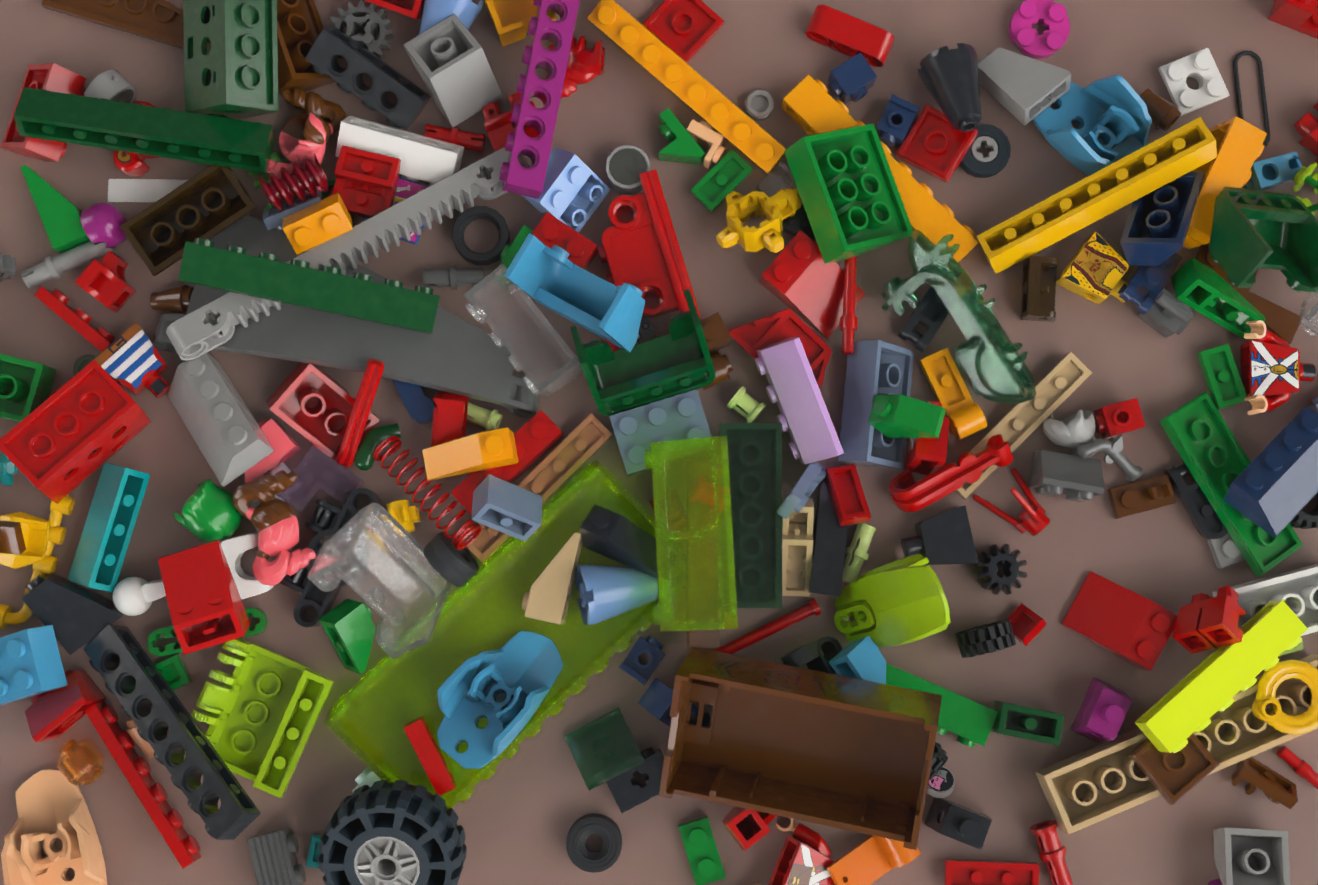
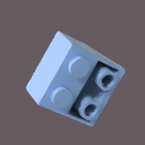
M555 147L549 156L542 194L538 199L522 196L542 214L545 215L548 212L579 233L611 189L576 154Z

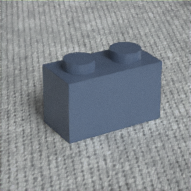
M489 474L473 491L471 520L526 541L542 525V496Z

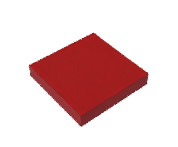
M664 0L642 25L688 63L724 25V20L701 0Z
M926 104L895 155L896 158L948 183L976 139L978 130L973 129L967 132L956 130L943 112Z

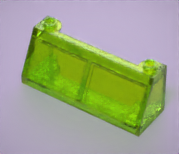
M727 436L651 442V450H645V469H652L659 595V606H653L654 625H660V632L737 629L738 618Z

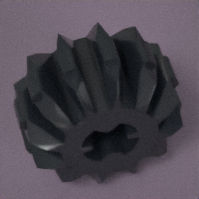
M997 544L990 545V553L982 550L980 555L985 562L978 561V563L974 564L976 567L982 568L983 571L976 573L975 578L985 577L986 579L981 587L988 589L992 585V594L998 595L1001 588L1005 595L1011 594V585L1016 589L1021 588V582L1017 577H1027L1026 572L1019 571V567L1027 564L1026 560H1016L1021 552L1017 549L1010 553L1009 544H1003L1001 549H999ZM996 564H1005L1003 571L1006 573L1005 575L996 574L998 572Z

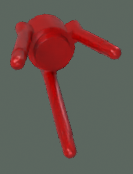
M1012 468L1011 473L1031 503L1029 504L1016 488L1010 489V492L1024 508L1018 514V517L1021 519L1020 521L980 496L973 495V500L1015 526L1021 534L1028 531L1032 536H1035L1050 522V519L1044 514L1046 511L1037 502L1016 468Z

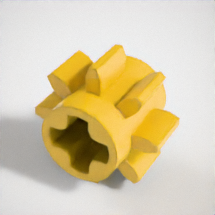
M409 500L391 502L386 505L388 512L381 513L383 527L386 530L391 529L393 535L411 533L415 531L414 523L421 522L418 508H416V505L410 506Z

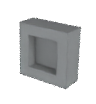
M1229 533L1223 538L1207 540L1217 568H1224L1245 560Z

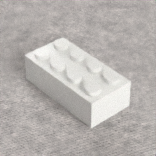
M1318 563L1231 586L1239 594L1238 605L1246 611V614L1238 619L1239 628L1269 601L1283 600L1308 628L1301 636L1318 632ZM1218 590L1212 592L1213 597L1217 596Z

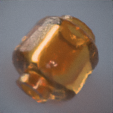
M73 739L59 750L61 755L57 760L56 766L72 785L83 784L84 787L95 782L105 771L103 769L105 757L88 739L78 742Z

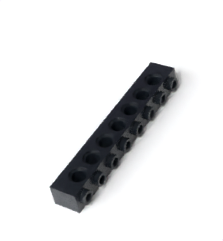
M108 624L83 649L90 658V665L102 675L106 681L105 686L108 691L116 695L122 704V711L129 718H132L137 725V732L140 737L151 745L155 751L154 756L156 760L164 765L172 775L170 777L172 783L186 795L189 807L200 815L206 824L205 829L207 833L216 840H234L261 814L128 627ZM203 774V783L201 785V776ZM219 799H220V801H221V806H220V808L218 809V801H219Z

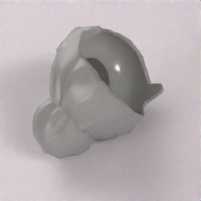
M1078 410L1077 414L1071 415L1063 421L1055 420L1052 413L1049 419H1045L1043 422V432L1054 444L1071 448L1075 456H1078L1077 447L1080 444L1084 445L1096 440L1094 437L1095 418L1091 411Z

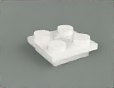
M1209 48L1158 68L1173 103L1178 106L1177 110L1182 113L1181 116L1230 96ZM1187 77L1195 78L1198 81L1199 88L1197 90L1187 86Z

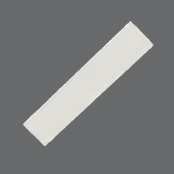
M109 179L108 202L155 203L188 180Z

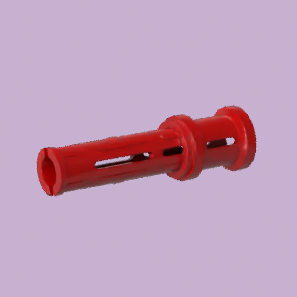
M1046 820L1032 825L1030 831L1036 836L1040 848L1038 852L1039 858L1046 863L1052 884L1073 885L1064 858L1067 850L1064 845H1061L1056 830L1058 827L1057 821Z

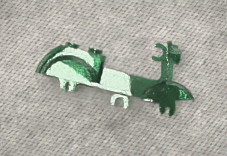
M915 230L911 234L908 244V257L914 271L907 278L900 280L899 276H896L883 285L885 290L881 295L885 303L881 309L886 311L893 304L896 314L899 316L903 315L905 310L901 305V301H907L912 308H915L918 305V300L912 293L925 282L930 283L967 339L956 346L954 358L961 370L965 369L971 378L970 384L977 395L981 394L987 400L1005 404L1033 400L1036 395L1033 385L1034 378L1024 363L1028 352L1018 353L1023 344L1011 342L990 309L996 300L991 298L985 301L981 293L986 290V284L977 287L969 274L953 257L960 245L953 244L950 247L947 242H950L954 235H945L935 245L921 231Z

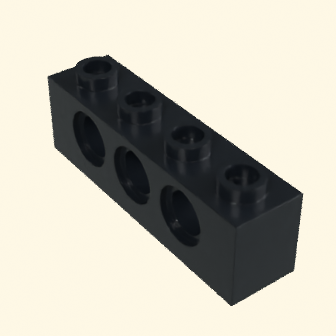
M334 25L323 28L305 58L312 63L311 67L316 72L332 77L337 81L336 84L340 89L357 95L362 99L361 102L365 107L382 113L387 117L386 121L397 129L403 128L407 130L411 127L431 98L428 93ZM338 55H342L347 60V69H343L338 65ZM363 73L371 76L373 81L372 87H368L363 83ZM387 91H392L396 94L398 98L397 105L391 104L388 101Z

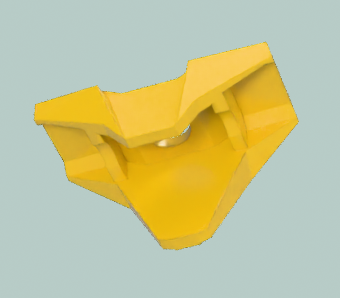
M21 511L0 515V521L20 522L26 550L21 555L0 553V564L17 569L44 561L50 521Z

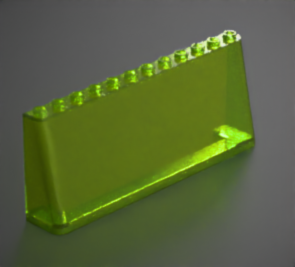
M595 460L542 508V525L526 541L512 536L479 567L478 572L463 587H458L333 704L327 712L325 724L381 780H388V783H394L395 780H404L414 786L419 784L428 788L427 791L435 795L436 792L403 729L406 723L423 716L457 783L455 789L440 797L446 801L445 805L448 809L452 808L459 801L463 803L474 793L475 789L473 787L481 780L487 781L498 769L496 765L504 758L508 760L513 757L520 749L519 744L527 736L529 738L535 736L543 726L541 723L549 715L552 717L557 715L565 706L564 701L571 694L574 696L579 694L588 683L586 680L594 672L596 674L601 673L609 665L610 661L608 659L616 651L619 653L623 652L631 644V637L638 630L641 632L645 631L654 622L653 616L661 609L663 611L668 609L676 601L675 595L683 588L687 589L688 555L601 462ZM594 504L624 516L678 554V559L665 581L661 580L662 592L658 593L657 600L595 625H585L578 607L577 599H580L579 589H576L574 580L564 625L524 617L526 610H522V601L525 592H530L533 583L574 533L581 534L580 526ZM582 545L578 565L591 564L631 568L589 550ZM519 631L534 632L551 639L561 655L564 667L532 718L507 748L483 768L465 769L443 751L439 745L437 731L444 718L437 698L440 686L468 658L477 656L482 651L501 649ZM482 718L478 722L479 729H483L488 725L487 718ZM463 742L458 746L460 753H464L468 749L467 742Z

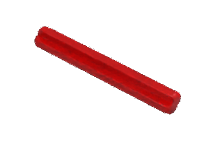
M371 358L367 362L337 454L336 462L339 465L350 467L353 464L384 371V363L381 360Z

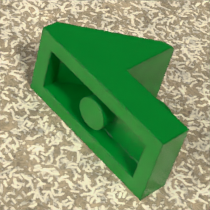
M667 108L660 113V126H658V130L667 141L672 139L673 142L659 152L658 160L695 165L702 164L705 159V152L671 110Z

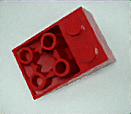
M219 539L158 558L173 628L184 655L245 636L250 626V621Z

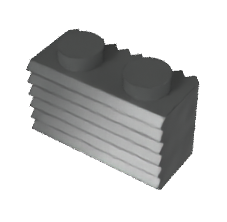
M289 827L256 835L247 840L257 885H303L306 882L304 867L302 864L297 863L295 853L299 850L298 840L295 833H290Z

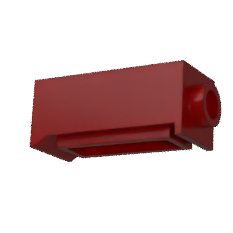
M438 391L434 397L436 405L433 411L431 447L466 437L469 397Z

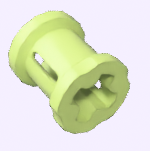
M742 386L726 407L736 410L747 419L746 423L751 425L765 408L766 404L756 401L746 393V388Z

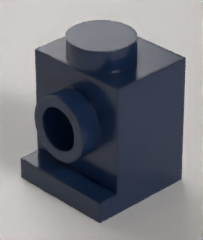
M892 94L876 127L879 140L888 146H894L895 144L900 147L919 107ZM891 118L900 121L901 124H893Z
M648 635L646 640L640 636L619 668L645 685L666 655L661 651L664 645ZM643 652L650 655V661L647 664H641L638 660V656Z

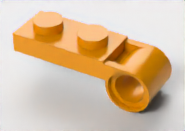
M948 347L918 361L937 402L941 403L942 407L946 409L945 417L950 419L949 426L958 440L987 427L985 416L979 405L973 402Z

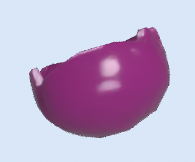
M100 202L82 211L80 220L83 230L93 243L105 242L107 243L106 248H111L126 241L127 236L120 225L125 223L127 219L115 205Z

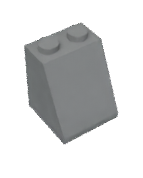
M455 14L403 44L438 109L452 127L481 111L483 106L496 102L503 97L481 45Z

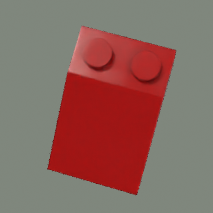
M800 230L764 271L759 283L824 338L828 339L839 326L840 317L843 316L844 270L836 262L825 264L818 244ZM857 284L855 306L865 296V292Z
M300 362L266 400L269 410L336 462L356 398L318 365ZM371 411L360 442L366 433L379 421V418Z
M1089 571L1061 624L1138 669L1152 671L1175 628L1178 615L1129 589Z

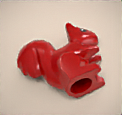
M573 35L561 98L570 97L572 93L577 91V85L587 84L596 76L604 73L605 47H602V41H597L593 48H587V42L583 35L579 37L577 44ZM553 44L549 45V46H548V49H549V50L555 49V48H554V45H553Z

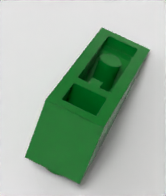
M27 165L21 166V171L53 249L62 254L91 241L82 227L80 220L82 211Z
M1193 257L1171 276L1176 299L1242 339H1245V333H1251V328L1246 324V321H1266L1265 316L1220 275Z

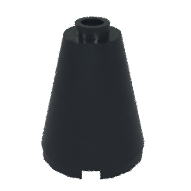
M957 43V49L949 50L948 46H943L929 53L921 60V69H918V74L952 127L956 130L967 132L975 129L982 119L977 54L971 45Z

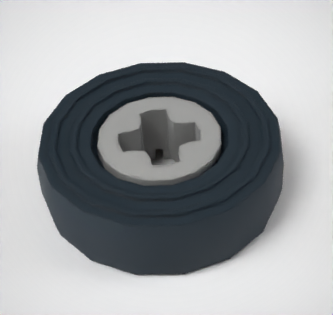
M979 124L975 128L978 130V135L960 162V166L966 173L974 177L988 178L1004 169L1010 158L1011 145L1008 137L1001 129L990 124ZM981 144H985V148L991 149L986 158L983 157L982 153H977L976 151L980 148Z

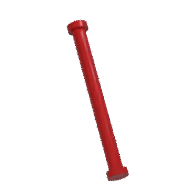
M813 597L808 600V604L712 651L734 654L813 614L818 616L822 612Z

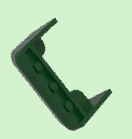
M1224 187L1215 198L1209 250L1212 260L1219 264L1226 272L1228 281L1238 288H1250L1256 282L1254 273L1258 268L1277 269L1287 278L1286 283L1293 290L1316 293L1318 291V220L1305 204L1290 194Z

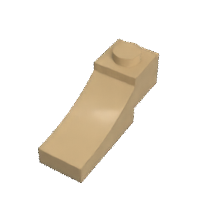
M813 498L808 499L799 513L793 510L787 519L781 516L780 596L810 597L808 591L813 554Z

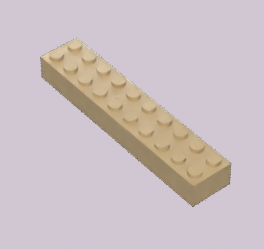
M1311 654L1299 660L1307 662L1318 669V654ZM1262 676L1256 678L1257 681L1252 687L1245 691L1240 690L1232 697L1234 702L1224 711H1217L1210 717L1211 723L1204 730L1194 732V735L1220 764L1208 775L1306 734L1293 735L1280 732L1266 721L1259 720L1254 716L1252 704L1256 699L1258 682ZM1291 678L1280 683L1276 689L1275 698L1279 701L1282 712L1287 715L1296 716L1307 711L1311 704L1312 696L1305 682L1300 679ZM1269 703L1265 707V712L1270 714L1273 707ZM1140 728L1120 735L1113 741L1101 743L1035 771L1061 831L1067 834L1074 833L1161 796L1160 792L1128 755L1147 739Z

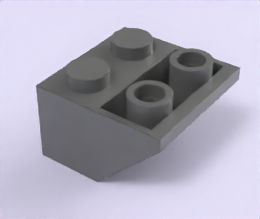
M1040 449L1033 452L1028 487L1037 489L1036 494L1055 497V494H1067L1066 499L1070 501L1085 502V500H1093L1094 496L1104 494L1105 487L1101 460L1082 459L1079 456Z

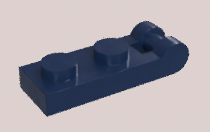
M1175 253L1159 266H1139L1119 297L1125 302L1130 301L1137 306L1136 310L1145 315L1155 303V299L1183 257Z

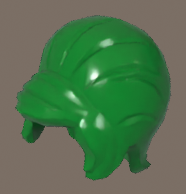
M211 479L204 480V482L197 485L198 489L182 507L183 516L177 511L173 513V516L180 525L189 530L200 541L208 543L219 539L222 542L230 538L238 529L242 520V514L233 505L232 493L215 485Z

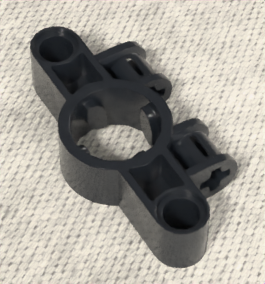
M365 488L353 490L348 496L343 509L322 499H316V509L310 521H306L304 524L305 527L318 532L307 546V548L314 550L316 558L310 560L308 566L300 568L295 574L291 576L286 575L280 582L282 585L302 593L294 609V619L300 626L308 628L321 625L319 619L331 610L341 587L355 583L365 573L369 554L363 540L380 505L377 494ZM367 494L371 500L368 509L361 511L357 507V500L361 495ZM332 536H339L338 539L350 544L353 543L358 555V560H354L352 564V573L344 579L336 581L333 580V575L327 572L322 574L317 561V555L325 547L324 541ZM309 605H313L317 610V617L312 622L307 621L304 617V611Z

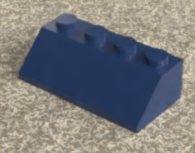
M1305 406L1231 483L1223 500L1274 538L1318 493V414Z

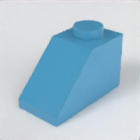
M869 635L850 642L829 661L837 675L886 684V660Z

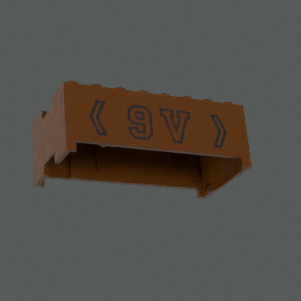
M692 647L675 674L670 716L672 717L667 751L663 761L659 796L672 798L673 794L898 840L904 842V848L916 850L938 729L942 695ZM692 701L699 702L696 725L689 723ZM705 704L712 705L709 727L702 726Z

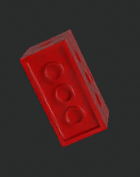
M92 360L0 439V450L38 490L58 504L104 462L150 424L151 421L124 389L95 360Z

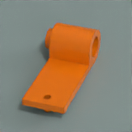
M871 835L826 869L835 885H870L889 870L904 866L920 856L921 852L918 846L916 850L903 847L904 842Z

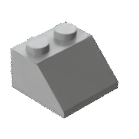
M1226 827L1213 830L1214 862L1222 885H1290L1288 831Z

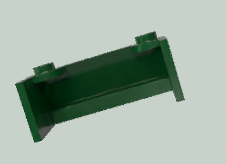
M690 289L684 290L689 311L679 313L670 320L668 325L670 334L636 344L630 353L623 349L612 352L610 345L605 341L595 340L583 344L576 325L570 327L581 368L598 411L602 415H615L705 387L714 381L716 373Z

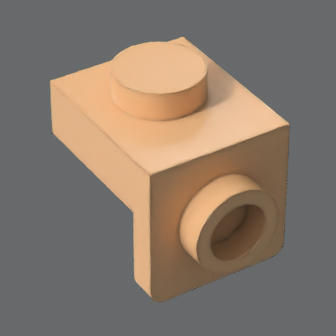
M692 119L687 131L698 145L709 150L703 164L704 167L709 169L712 162L717 164L726 149L722 146L724 136L715 132L716 129L705 121L697 122Z

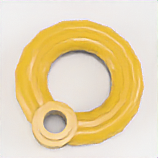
M1290 659L1278 662L1274 667L1265 671L1258 682L1256 699L1252 704L1254 716L1259 720L1266 721L1269 725L1283 733L1297 735L1315 729L1318 726V669L1307 662ZM1286 679H1300L1307 684L1311 691V704L1307 711L1301 715L1292 716L1285 714L1281 711V705L1275 698L1276 689ZM1270 703L1273 710L1270 714H1267L1265 707Z

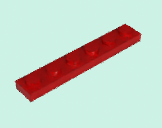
M105 702L94 703L85 709L86 715L182 869L200 859V846L197 840L192 835L188 836L182 826L184 824L182 816L176 809H171L166 801L167 793L160 783H155L150 775V765L145 758L138 756L133 748L135 746L134 740L118 724L117 720L119 717L115 709L109 704L106 705Z

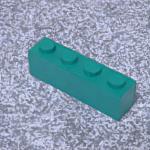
M104 462L67 580L89 588L109 592L114 591L151 474Z

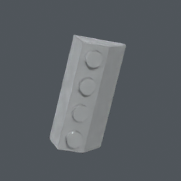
M207 352L193 360L184 361L177 367L167 395L220 484L225 487L274 452V449L220 362Z

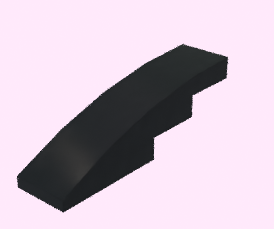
M825 477L819 486L808 593L840 597L848 525L840 526Z

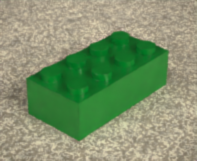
M0 354V418L21 422L47 400L57 369L44 364Z

